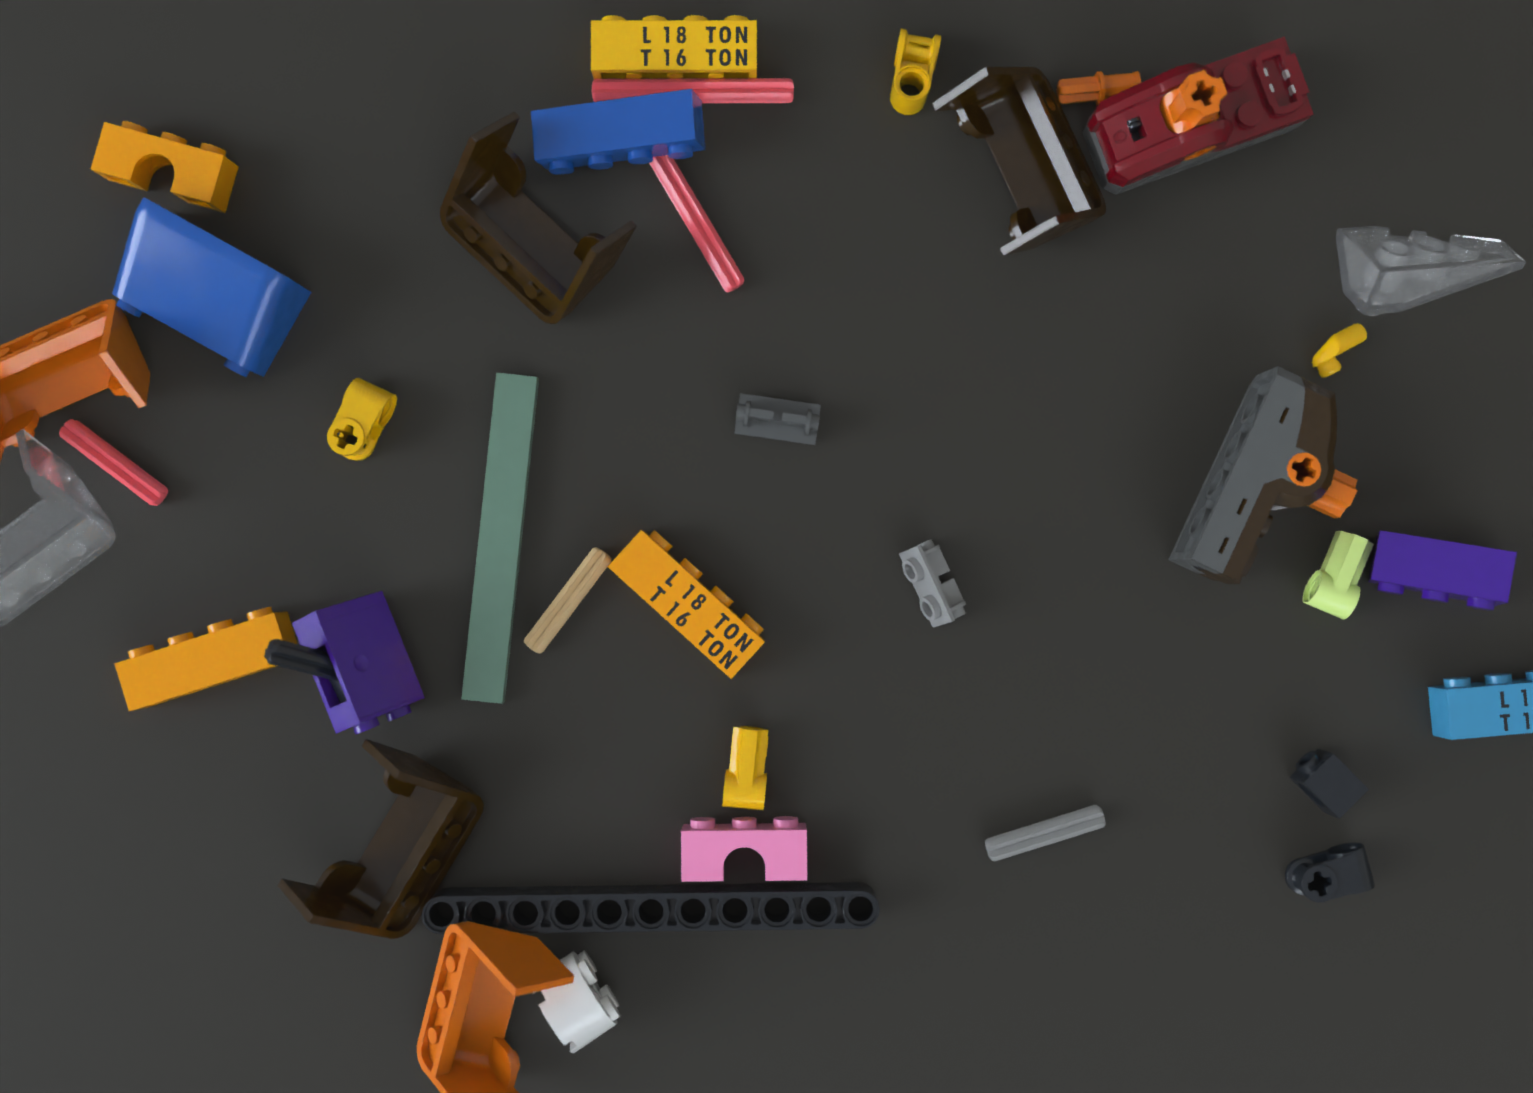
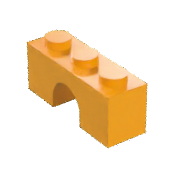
M122 121L121 126L104 122L90 170L109 181L148 191L153 174L161 167L173 165L174 180L171 193L187 203L223 213L226 212L239 167L226 157L227 152L207 143H201L200 148L186 145V139L168 132H162L161 137L147 134L148 129L129 121Z

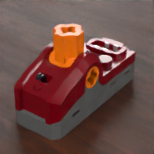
M1284 36L1204 66L1194 62L1175 67L1119 92L1098 104L1087 120L1082 134L1103 189L1117 195L1296 130L1314 113L1307 97L1309 89L1296 54H1291Z

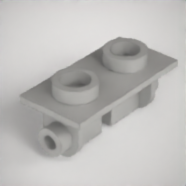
M929 539L899 553L903 562V572L906 578L912 582L920 599V609L923 615L930 621L932 627L953 622L956 618L966 614L963 608L966 602L954 578L941 584L938 577L950 571L939 544L935 546L932 539Z

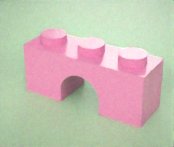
M696 817L690 819V824H683L681 829V882L724 881V861L729 853L741 847L754 849L762 856L765 863V881L807 880L806 823H798L797 817H774L773 823H757V818L735 817L732 818V824H715V818Z

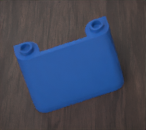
M143 197L135 211L112 294L119 298L116 304L117 307L140 318L143 312L227 358L224 366L244 377H247L250 371L260 376H265L312 293L287 276Z

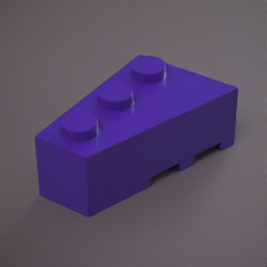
M1380 530L1376 536L1368 582L1378 584L1377 591L1403 595L1404 589L1422 592V599L1448 603L1449 598L1467 601L1466 606L1493 611L1495 606L1508 603L1517 552Z

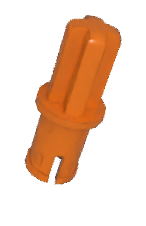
M1097 71L1095 76L1060 79L1056 89L1057 98L1061 104L1095 101L1096 105H1098L1101 101L1141 83V76L1139 71L1104 75L1102 71Z

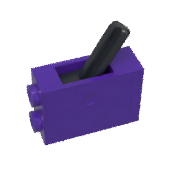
M383 591L316 610L292 623L300 645L280 639H273L269 641L268 647L264 652V657L271 665L313 675L335 733L353 727L355 735L379 726L380 723L377 717L386 715L389 722L412 713L410 704L425 698Z

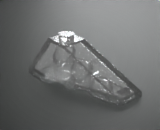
M1379 226L1338 228L1336 233L1343 293L1356 306L1359 312L1369 316L1411 309L1523 269L1526 263L1520 255L1499 239L1452 235L1449 241H1441L1437 238L1429 237L1425 231L1412 230L1410 237L1389 235L1388 227Z

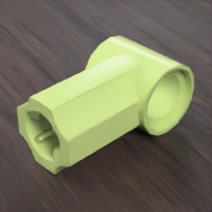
M1336 531L1321 568L1312 574L1305 586L1303 602L1343 620L1347 619L1358 603L1361 590L1357 584L1374 544L1356 534Z

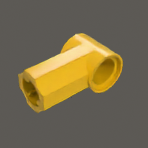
M733 726L729 769H726L723 807L764 810L767 773H764L768 748V729L752 726Z

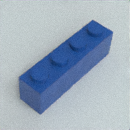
M692 89L531 111L534 160L552 174H569L574 172V167L589 166L591 169L598 170L613 167V162L626 160L631 164H647L653 161V157L668 155L671 159H686L692 157L695 151L705 150L702 101Z

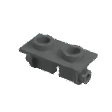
M740 393L734 434L815 445L821 405Z

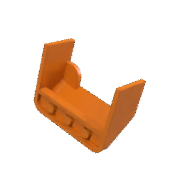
M114 299L98 302L0 345V462L4 448L10 445L14 447L21 446L34 437V430L38 425L39 418L107 388L115 396L125 395L130 397L138 408L147 405L151 373L127 317L122 309L116 306L117 302Z
M470 921L449 925L444 933L417 1042V1057L422 1070L440 1093H519L514 1087L520 1069L519 1056L504 1039L515 997L573 983L574 975L535 936Z

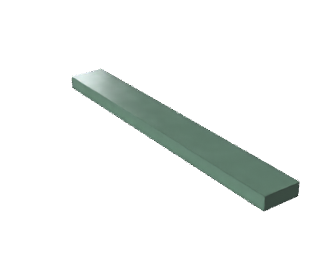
M496 373L461 700L505 703L539 378L535 376Z

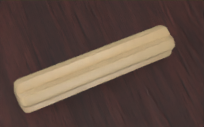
M598 547L592 548L525 637L524 643L527 647L536 653L544 652L611 563L612 558Z

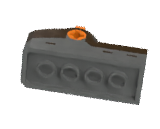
M1279 366L1256 375L1244 395L1168 559L1169 561L1212 581H1220L1225 584H1240L1242 577H1246L1258 553L1259 547L1255 545L1258 537L1262 538L1271 526L1273 516L1269 514L1270 511L1308 506L1332 518H1341L1343 512L1351 506L1358 491L1356 490L1358 480L1336 470L1334 467L1333 459L1337 439V408L1334 392Z

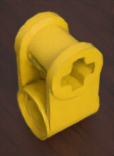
M900 29L894 60L895 71L890 93V102L898 113L914 115L924 107L937 63L941 35L935 34L933 38L908 34L907 29ZM913 85L920 93L915 96H909L901 90V87Z
M355 378L348 386L343 396L342 404L328 430L327 441L330 448L337 454L354 461L364 460L369 457L374 451L385 425L394 413L397 404L396 394L361 378ZM348 435L358 438L355 445L346 442Z

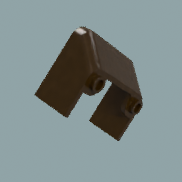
M984 67L932 103L935 111L956 110L958 113V125L966 135H972L977 139H986L1019 209L1010 216L1009 233L1013 241L1000 248L1003 256L1032 250L1082 227L1106 213V203L1050 82L1038 68Z
M512 112L469 137L441 205L440 219L445 230L538 318L548 324H556L569 315L614 267L637 225L630 220L606 238L598 233H589L579 243L570 237L521 191L526 181L525 166L521 158L508 147L520 119L516 112Z
M365 739L362 747L385 768L383 775L384 784L391 792L398 794L397 799L358 863L342 860L330 865L322 873L315 886L283 878L277 886L308 923L397 939L409 933L417 924L422 915L423 907L435 894L480 819L484 804L482 799L472 789L419 757Z

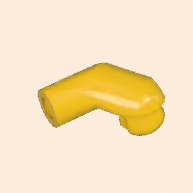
M1355 323L1333 334L1313 356V368L1317 367L1318 374L1323 378L1340 371L1341 364L1336 356L1364 342L1367 338L1366 329L1361 324Z

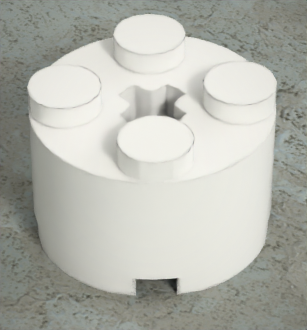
M585 950L579 954L573 951L560 960L574 975L573 983L541 990L545 1001L539 1004L543 1015L565 1046L570 1042V1052L573 1054L617 1025V1018L621 1016L617 1009L619 1003L608 985L606 984L602 988L598 986V979L595 975L597 969Z

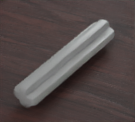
M1092 805L987 838L985 840V847L989 858L992 861H998L1104 828L1106 821L1102 809L1098 805Z

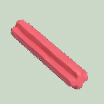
M70 419L59 430V435L63 440L149 505L158 506L167 497L169 490L166 486L80 421Z

